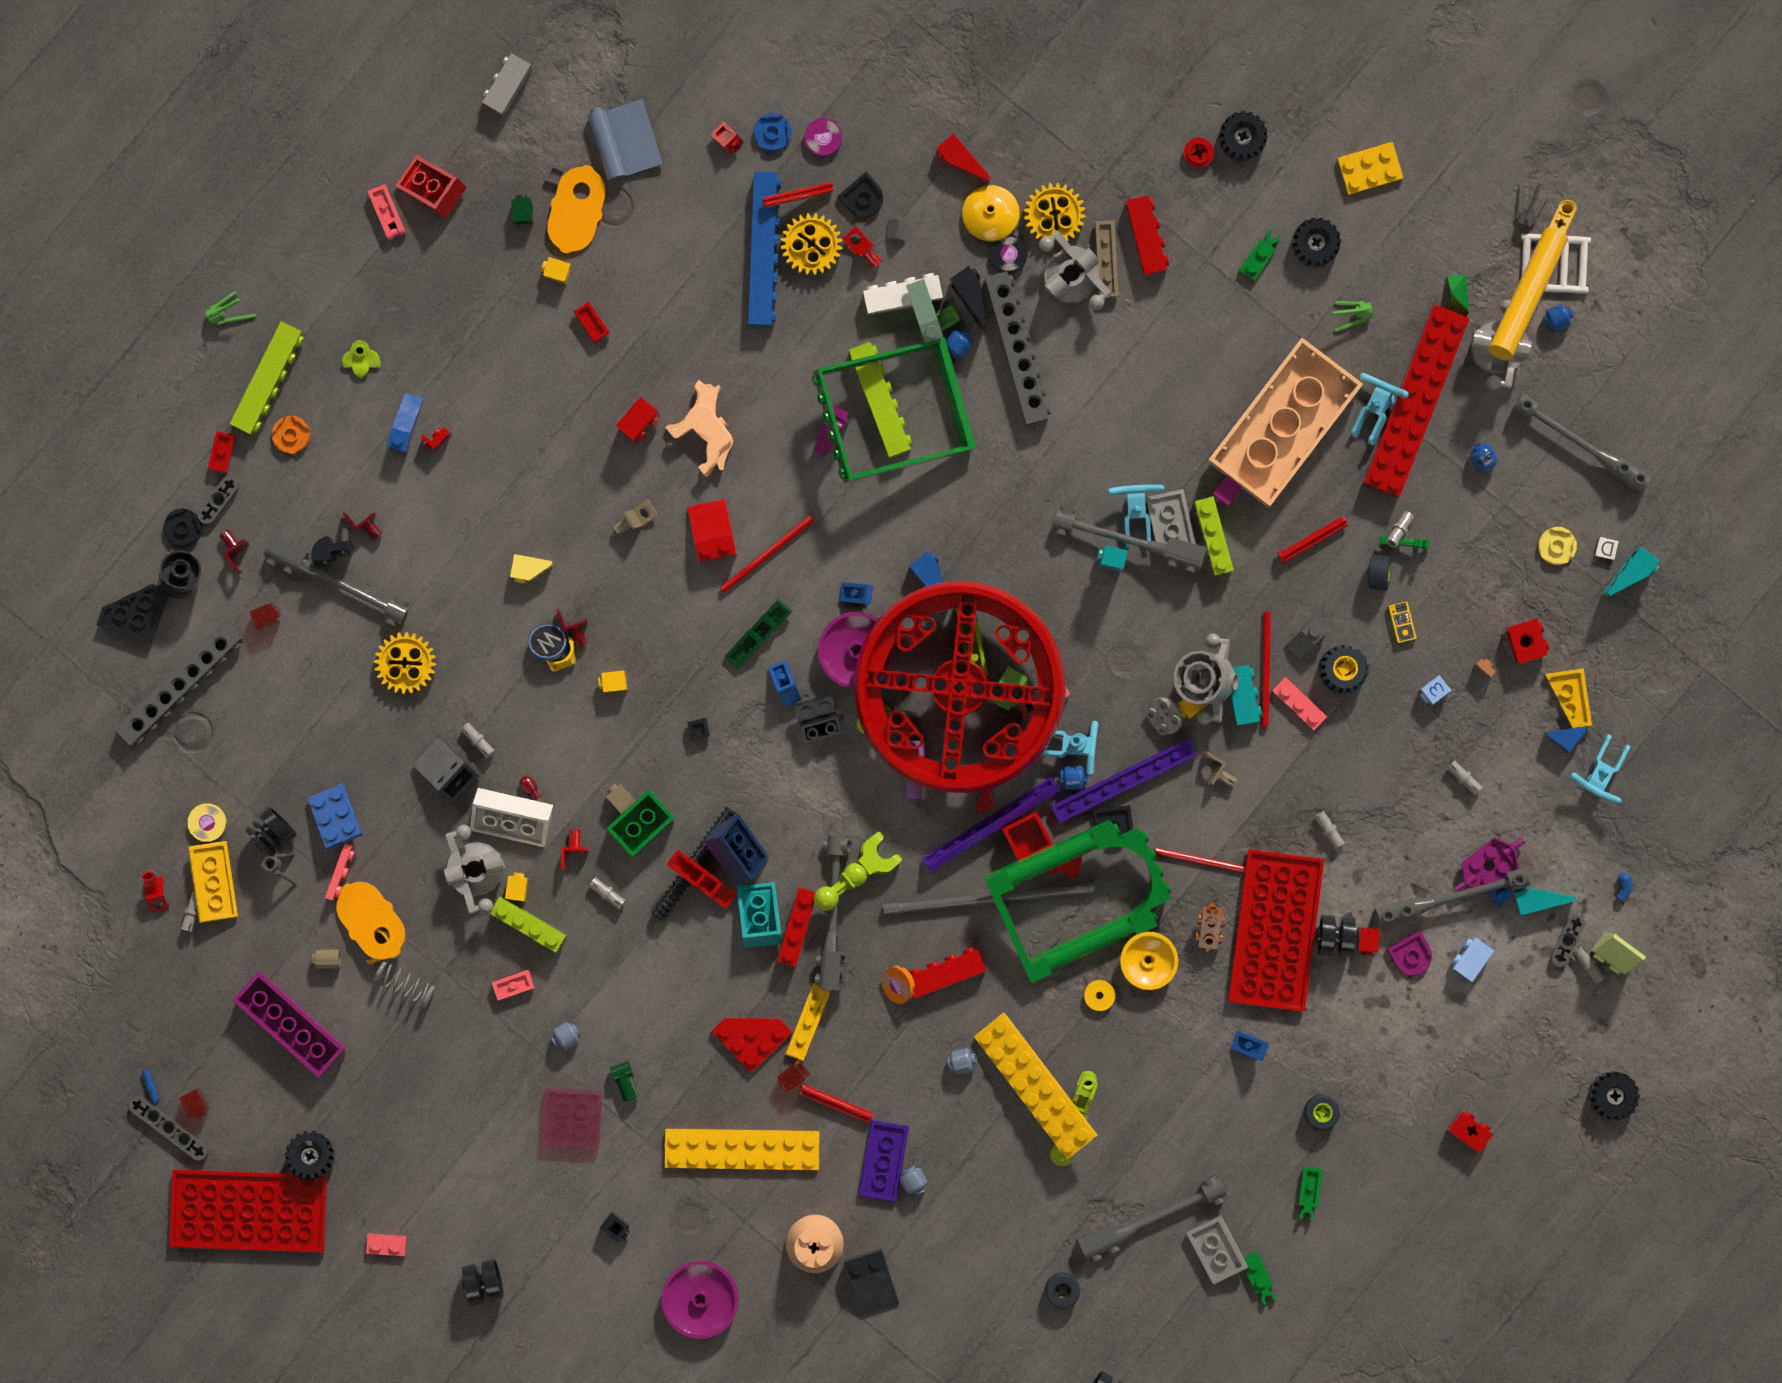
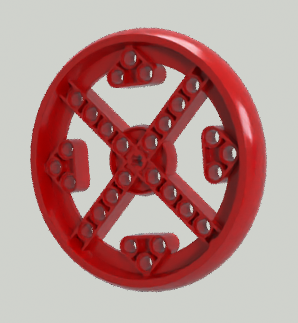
M948 581L936 583L911 592L898 600L879 617L870 629L859 652L854 673L856 712L862 730L872 748L891 769L917 785L940 792L972 793L984 791L1009 782L1022 774L1043 754L1050 744L1059 726L1065 704L1066 678L1059 648L1048 627L1028 605L1017 597L994 586L978 582ZM965 605H971L973 608V613L969 616L964 615L962 612ZM959 609L954 658L940 665L934 675L883 670L888 654L896 641L899 649L910 651L935 631L936 622L933 618L927 617L928 615L943 610ZM977 611L992 615L1007 624L999 626L995 631V636L1017 663L1027 662L1031 654L1037 672L1038 687L989 682L982 668L971 661ZM906 618L913 620V626L910 629H906L903 626V621ZM925 620H930L933 624L932 629L929 631H925L922 628V623ZM963 624H968L971 627V632L968 635H963L960 631ZM1007 628L1010 635L1007 639L999 637L1000 629ZM1021 630H1026L1029 633V638L1026 641H1020L1018 638V633ZM904 637H909L911 640V646L908 648H904L901 645V640ZM962 643H966L969 646V651L966 654H961L958 651V647ZM1020 649L1025 650L1027 653V657L1022 661L1016 658V652ZM960 662L965 663L967 666V670L963 674L956 670V666ZM881 673L886 674L888 677V681L884 685L878 682V676ZM900 675L907 678V684L903 687L897 684V678ZM920 677L926 680V686L923 689L916 686V680ZM939 679L946 683L945 689L942 691L937 690L935 687V683ZM959 681L962 682V685H965V689L961 690L960 693L957 692V689H954V685H957ZM976 684H982L984 687V692L981 695H977L973 691ZM995 686L1003 688L1002 696L996 697L993 695L992 690ZM881 688L931 693L937 706L948 713L942 763L927 759L912 750L918 749L923 745L924 737L902 711L892 712L888 720L883 706ZM1014 688L1022 690L1023 695L1020 699H1015L1012 696ZM1039 690L1042 693V698L1039 701H1034L1031 698L1032 691ZM986 699L1036 704L1031 721L1023 734L1018 724L1011 723L984 744V754L992 759L978 764L960 765L966 715L978 710ZM955 701H960L963 704L960 712H955L952 708V704ZM895 714H900L903 717V722L900 725H896L893 722ZM953 720H958L961 724L958 731H953L950 728V723ZM1015 726L1018 729L1019 733L1016 737L1008 735L1009 727ZM893 733H898L901 736L900 743L894 744L891 742V735ZM917 735L920 738L918 746L911 745V736ZM951 739L958 741L959 746L957 750L949 749L948 742ZM990 743L997 746V752L992 755L986 750L987 745ZM1012 745L1016 748L1015 756L1010 757L1006 754L1007 746ZM951 758L957 763L956 768L952 770L946 766V761Z

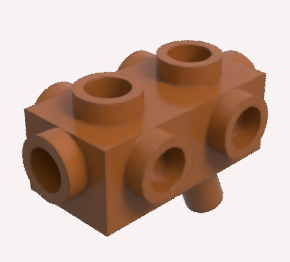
M1210 902L1207 904V907L1202 906V914L1198 913L1197 925H1200L1199 931L1196 930L1195 942H1198V948H1202L1205 952H1212L1213 949H1218V944H1222L1223 933H1220V928L1225 926V916H1222V908H1218L1214 903Z

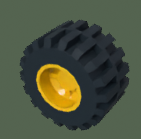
M1348 644L1329 649L1325 652L1323 658L1320 659V666H1318V671H1320L1319 677L1320 679L1322 678L1323 685H1326L1330 691L1333 690L1335 693L1343 694L1360 688L1365 683L1366 677L1369 674V663L1367 664L1366 662L1367 657L1363 656V652L1357 650L1353 645L1348 646Z

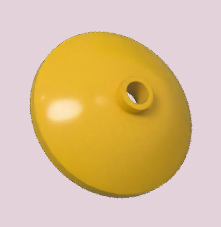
M994 185L983 186L974 190L965 200L962 218L966 229L977 239L988 242L999 241L1009 236L1016 228L1019 221V206L1015 197L1008 190ZM993 207L994 211L988 212L987 209Z
M1143 932L1133 936L1125 944L1120 958L1121 969L1126 979L1134 986L1145 990L1158 989L1165 986L1174 977L1178 968V954L1172 942L1165 936L1155 932ZM1147 956H1150L1152 959L1150 963H1145Z

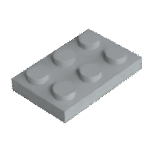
M1183 489L1146 497L1155 542L1168 544L1169 537L1196 544Z
M1221 1215L1187 1231L1186 1234L1213 1284L1248 1267Z

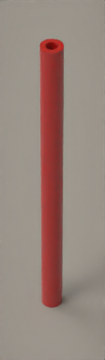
M809 515L720 588L723 592L726 593L812 524L814 520Z
M1270 611L1263 612L1261 726L1269 727Z
M1155 848V855L1245 874V866Z

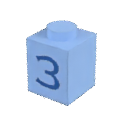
M1438 675L1419 689L1421 692L1419 696L1426 704L1433 705L1449 693L1451 689L1441 676Z

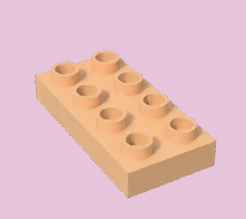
M1301 338L1207 462L1225 476L1230 477L1242 489L1269 508L1363 383L1305 339Z

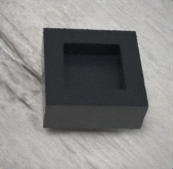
M706 718L687 722L691 741L710 737Z

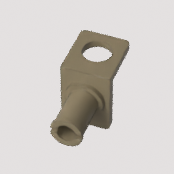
M646 500L633 510L624 512L625 518L613 527L618 535H622L630 528L642 527L657 517L658 513L650 501ZM643 507L650 509V516L648 518H644L641 515Z
M1204 751L1205 755L1218 762L1207 783L1214 785L1215 781L1219 780L1231 789L1234 784L1230 781L1236 783L1237 778L1224 771L1227 763L1213 754Z

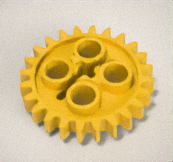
M1049 183L1048 189L1042 185L1041 192L1035 189L1036 196L1029 195L1032 202L1026 201L1025 203L1030 208L1024 209V213L1029 214L1024 217V220L1030 221L1026 228H1033L1030 234L1036 232V240L1040 237H1050L1056 232L1054 216L1050 215L1052 213L1051 197L1054 198L1056 213H1060L1057 215L1058 231L1068 242V236L1072 239L1075 238L1073 232L1080 233L1077 226L1083 227L1084 225L1080 220L1086 217L1081 214V212L1085 211V208L1080 207L1083 200L1077 201L1079 193L1074 196L1072 195L1073 188L1067 191L1066 184L1063 188H1060L1059 183H1057L1056 187L1053 188L1052 184ZM1065 199L1068 205L1061 208L1058 206L1057 201ZM1040 202H1047L1049 208L1045 211L1041 210L1038 204ZM1064 217L1069 218L1071 224L1063 226L1060 220ZM1048 220L1051 222L1052 227L1044 229L1041 223Z
M807 213L806 219L799 215L800 221L797 222L795 219H792L794 225L787 224L789 232L783 231V234L787 237L781 238V242L786 243V245L781 246V249L787 251L782 255L783 257L789 256L786 263L793 262L792 269L798 266L799 273L804 269L806 270V275L813 271V274L816 276L817 270H820L823 274L824 267L830 270V263L836 265L834 257L840 258V254L837 251H841L842 247L837 244L842 243V239H837V237L841 233L834 232L837 225L830 226L831 219L825 222L824 215L820 219L817 218V213L814 214L813 218ZM809 226L815 228V233L811 236L805 233V229ZM801 233L810 242L814 240L815 246L824 251L825 255L819 253L814 247L808 248V243L800 238L798 234ZM823 238L830 240L831 243L828 247L820 245V241ZM800 241L804 247L801 250H795L793 244ZM811 253L819 256L816 262L808 260V256Z
M405 632L404 637H402L401 633L397 634V638L390 635L391 641L384 640L386 646H379L382 652L375 653L380 657L379 660H374L375 663L379 664L375 671L381 672L377 678L383 677L382 684L389 683L387 688L389 690L394 686L395 693H398L400 689H402V694H406L407 689H409L411 694H413L414 688L421 691V684L427 687L426 679L432 681L429 674L436 673L431 669L433 666H437L436 663L432 662L436 656L430 655L434 649H427L429 642L422 643V636L416 640L415 633H413L411 638L408 632ZM399 648L401 650L399 658H393V649ZM419 649L420 657L418 659L411 657L412 650ZM405 658H407V661L422 662V665H407L404 668L401 664H389L388 662L405 661ZM394 667H398L400 675L394 678L391 675V670ZM413 668H417L419 676L413 679L410 676V671Z

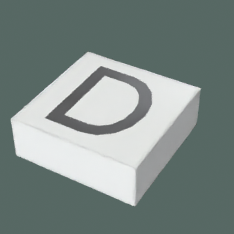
M1599 537L1595 556L1614 560L1619 541Z

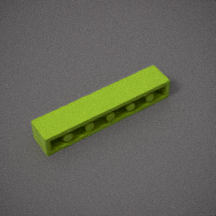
M282 321L280 322L230 425L252 436L254 433L259 432L262 426L260 421L263 415L266 416L271 407L269 403L272 398H276L279 392L277 387L280 381L283 382L288 373L286 369L289 364L292 365L296 358L294 353L297 347L300 348L304 342L305 337H303L304 333Z
M871 342L849 350L852 360L879 354L876 345L872 346ZM877 362L855 368L889 459L911 451L910 446L913 443L910 435H905L903 428H906L903 417H898L897 410H899L896 399L892 400L890 392H893L890 382H885L883 377L886 374L883 364Z

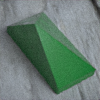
M1466 275L1447 276L1449 310L1458 314L1469 313Z

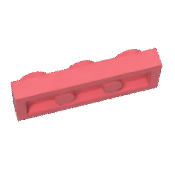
M1286 677L1272 690L1313 731L1327 717Z
M344 843L325 898L335 900L336 897L339 898L342 891L341 881L346 879L349 872L347 868L348 862H352L356 852L353 850L354 845Z

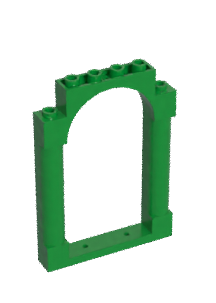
M1107 820L983 877L1031 983L1051 975V971L1133 934L1138 935L1157 926L1155 920L1158 917L1155 910L1151 908L1171 900L1169 893H1172L1168 883H1164L1162 880L1164 873L1161 866H1156L1154 859H1157L1153 848H1148L1147 842H1149L1145 831L1141 832L1139 827L1119 835L1121 833L1117 824ZM1122 847L1137 853L1145 861L1149 872V885L1145 897L1135 909L1028 958L1000 895L1013 890L1014 886L1096 849Z

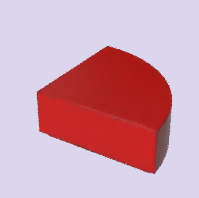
M990 789L984 791L979 796L976 803L977 813L995 808Z

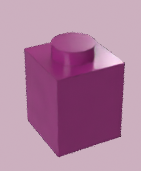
M1227 476L1212 495L1215 498V503L1221 507L1224 505L1228 507L1242 487Z

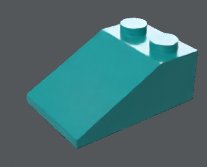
M1643 547L1634 549L1601 596L1603 598L1611 596L1647 576L1654 575L1659 568L1657 564L1660 560Z
M775 882L737 886L743 948L782 944Z

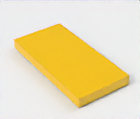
M227 841L188 847L199 923L238 917Z

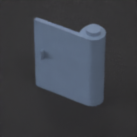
M643 99L610 110L601 109V107L590 110L591 113L588 114V119L608 181L617 180L663 165Z

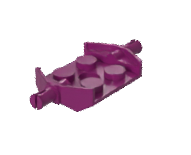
M1494 837L1461 862L1463 882L1454 887V890L1459 892L1469 887L1474 888L1503 880L1507 877L1506 872L1519 868L1516 851L1526 842L1520 837L1515 842L1509 844ZM1487 860H1491L1494 863L1491 871L1484 869V862Z

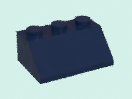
M738 813L714 828L704 840L707 847L735 885L752 881L769 858Z

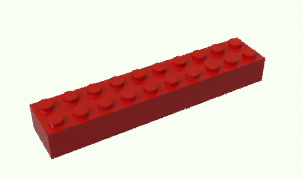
M1435 304L1431 307L1400 386V389L1407 391L1409 396L1407 398L1396 396L1362 485L1395 498L1401 496L1470 318Z

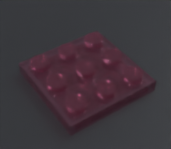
M545 1087L541 1146L600 1149L603 1091Z

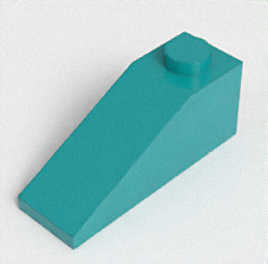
M1528 887L1517 889V892L1512 893L1518 915H1525L1577 901L1576 897Z

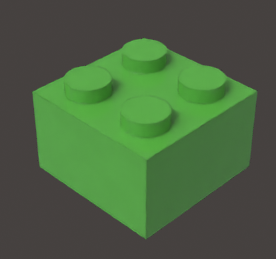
M1009 666L999 683L1029 685L1026 682L1028 677ZM996 686L993 695L1000 697L1003 694V688ZM1020 688L1012 690V696L1017 699L1019 693L1023 694ZM988 700L1007 712L1010 709L1014 711L1019 703Z

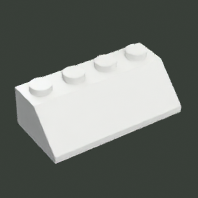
M478 788L472 807L470 829L474 832L545 847L553 805Z

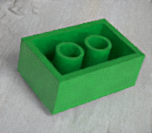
M648 789L606 829L634 857L676 817Z

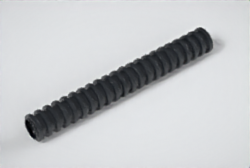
M724 807V812L721 811V816L717 817V822L714 821V826L710 827V832L737 813L729 807ZM703 840V842L700 841V846L696 847L697 850L693 851V856L689 857L701 867H704V862H707V858L711 857V851ZM676 875V880L672 881V886L669 885L670 889L665 891V896L662 895L663 899L659 900L658 906L655 905L656 909L651 911L661 921H666V916L669 917V912L673 911V906L676 907V902L680 901V896L683 897V892L687 891V886H691L690 882L681 875Z

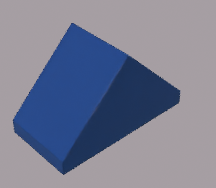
M1586 726L1545 732V737L1564 751L1571 752L1585 733Z

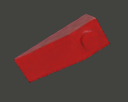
M952 134L936 148V157L942 164L946 162L952 168L985 182L990 181L991 177L955 134Z

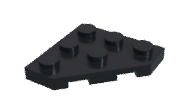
M150 584L137 592H133L118 601L102 607L96 625L152 645L169 596L162 591L161 587Z

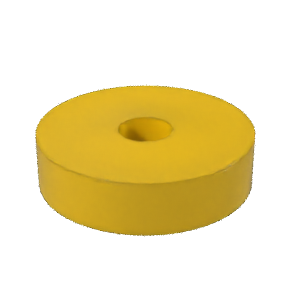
M1095 980L1087 985L1084 991V999L1086 1004L1093 1010L1103 1011L1113 1004L1115 991L1108 982ZM1097 992L1103 993V997L1101 999L1096 998Z

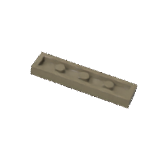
M1114 220L1095 221L1099 279L1112 292L1107 298L1119 297Z

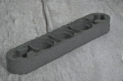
M137 1096L130 1100L129 1109L132 1113L193 1159L202 1160L207 1157L209 1149L204 1142L147 1099ZM134 1101H141V1106L145 1109L147 1108V1106L150 1107V1109H148L145 1112L144 1116L141 1114L144 1112V1110H142L141 1108H134ZM151 1111L158 1113L159 1118L156 1122H152L148 1118ZM166 1123H171L174 1126V1130L170 1134L164 1131ZM182 1134L189 1137L187 1145H182L179 1142V1137ZM193 1141H195L196 1143L194 1144V1146L196 1148L203 1147L202 1152L204 1154H200L197 1156V1151L193 1147L190 1150H188L187 1148L192 1145Z

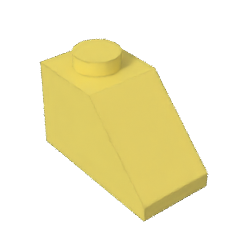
M514 554L510 577L515 578L514 582L525 584L526 581H532L553 567L554 562Z

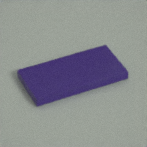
M871 1119L858 1196L896 1203L909 1126Z

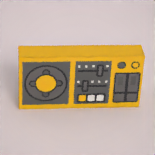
M1408 602L1388 606L1397 643L1416 639Z

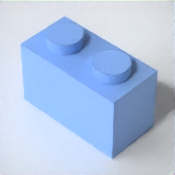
M1476 937L1468 938L1462 946L1464 948L1460 955L1456 954L1451 961L1453 964L1451 968L1470 982H1473L1494 952L1493 949Z

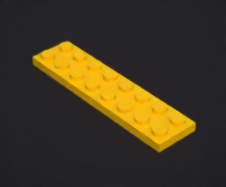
M1002 1013L974 1036L1067 1160L1098 1136L1005 1013Z
M665 1129V1168L819 1170V1131Z

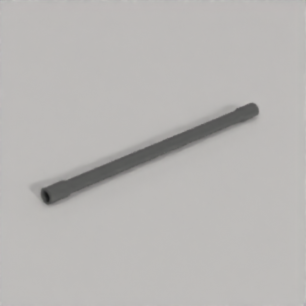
M1090 882L1070 886L1006 892L1000 896L1003 902L1067 895L1095 894L1094 883ZM991 894L909 903L883 904L884 916L995 902Z

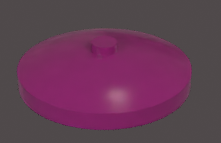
M848 612L834 618L823 630L818 644L819 661L825 673L837 684L847 688H854L857 658L866 636L878 620L877 617L864 612ZM893 645L888 654L883 670L889 671L893 664L895 645ZM884 673L879 674V676H878V682H879L886 674H884Z
M705 1260L691 1261L678 1267L668 1277L662 1291V1309L669 1324L679 1333L690 1338H709L724 1331L733 1321L738 1310L739 1292L733 1277L720 1265Z

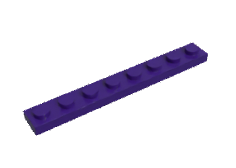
M1188 738L1051 807L1059 823L1197 756V753Z
M1050 777L923 857V862L930 872L939 869L948 860L956 858L964 850L972 848L980 840L988 838L991 833L1004 828L1012 820L1020 818L1026 811L1037 807L1045 799L1053 797L1060 791L1058 785Z

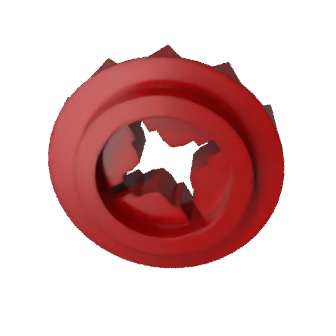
M1193 138L1184 147L1185 160L1188 165L1195 168L1207 166L1214 157V148L1205 138ZM1196 145H1197V148H1199L1200 151H1202V150L1205 151V152L1201 155V160H1200V158H1198L1197 155H1196V156L1192 155L1193 153L1196 152Z

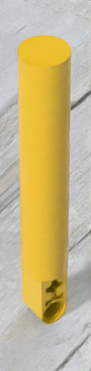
M1562 201L1549 228L1544 229L1488 347L1489 352L1499 359L1511 360L1566 246L1568 241L1566 235L1576 213V204L1573 201Z

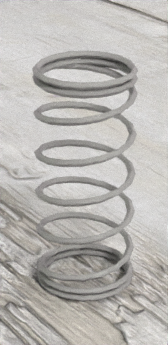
M384 960L373 981H380L387 972L384 987L389 986L395 979L393 992H396L405 982L402 997L407 996L414 987L411 997L412 1002L416 1001L424 991L420 1006L425 1008L436 987L432 985L425 996L429 983H426L418 996L413 1000L420 978H417L409 991L404 995L405 987L410 977V973H408L400 986L394 990L401 968L385 986L392 963L387 967L388 961Z

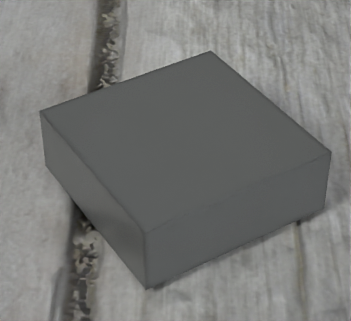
M550 163L544 182L558 187L562 176L569 170Z

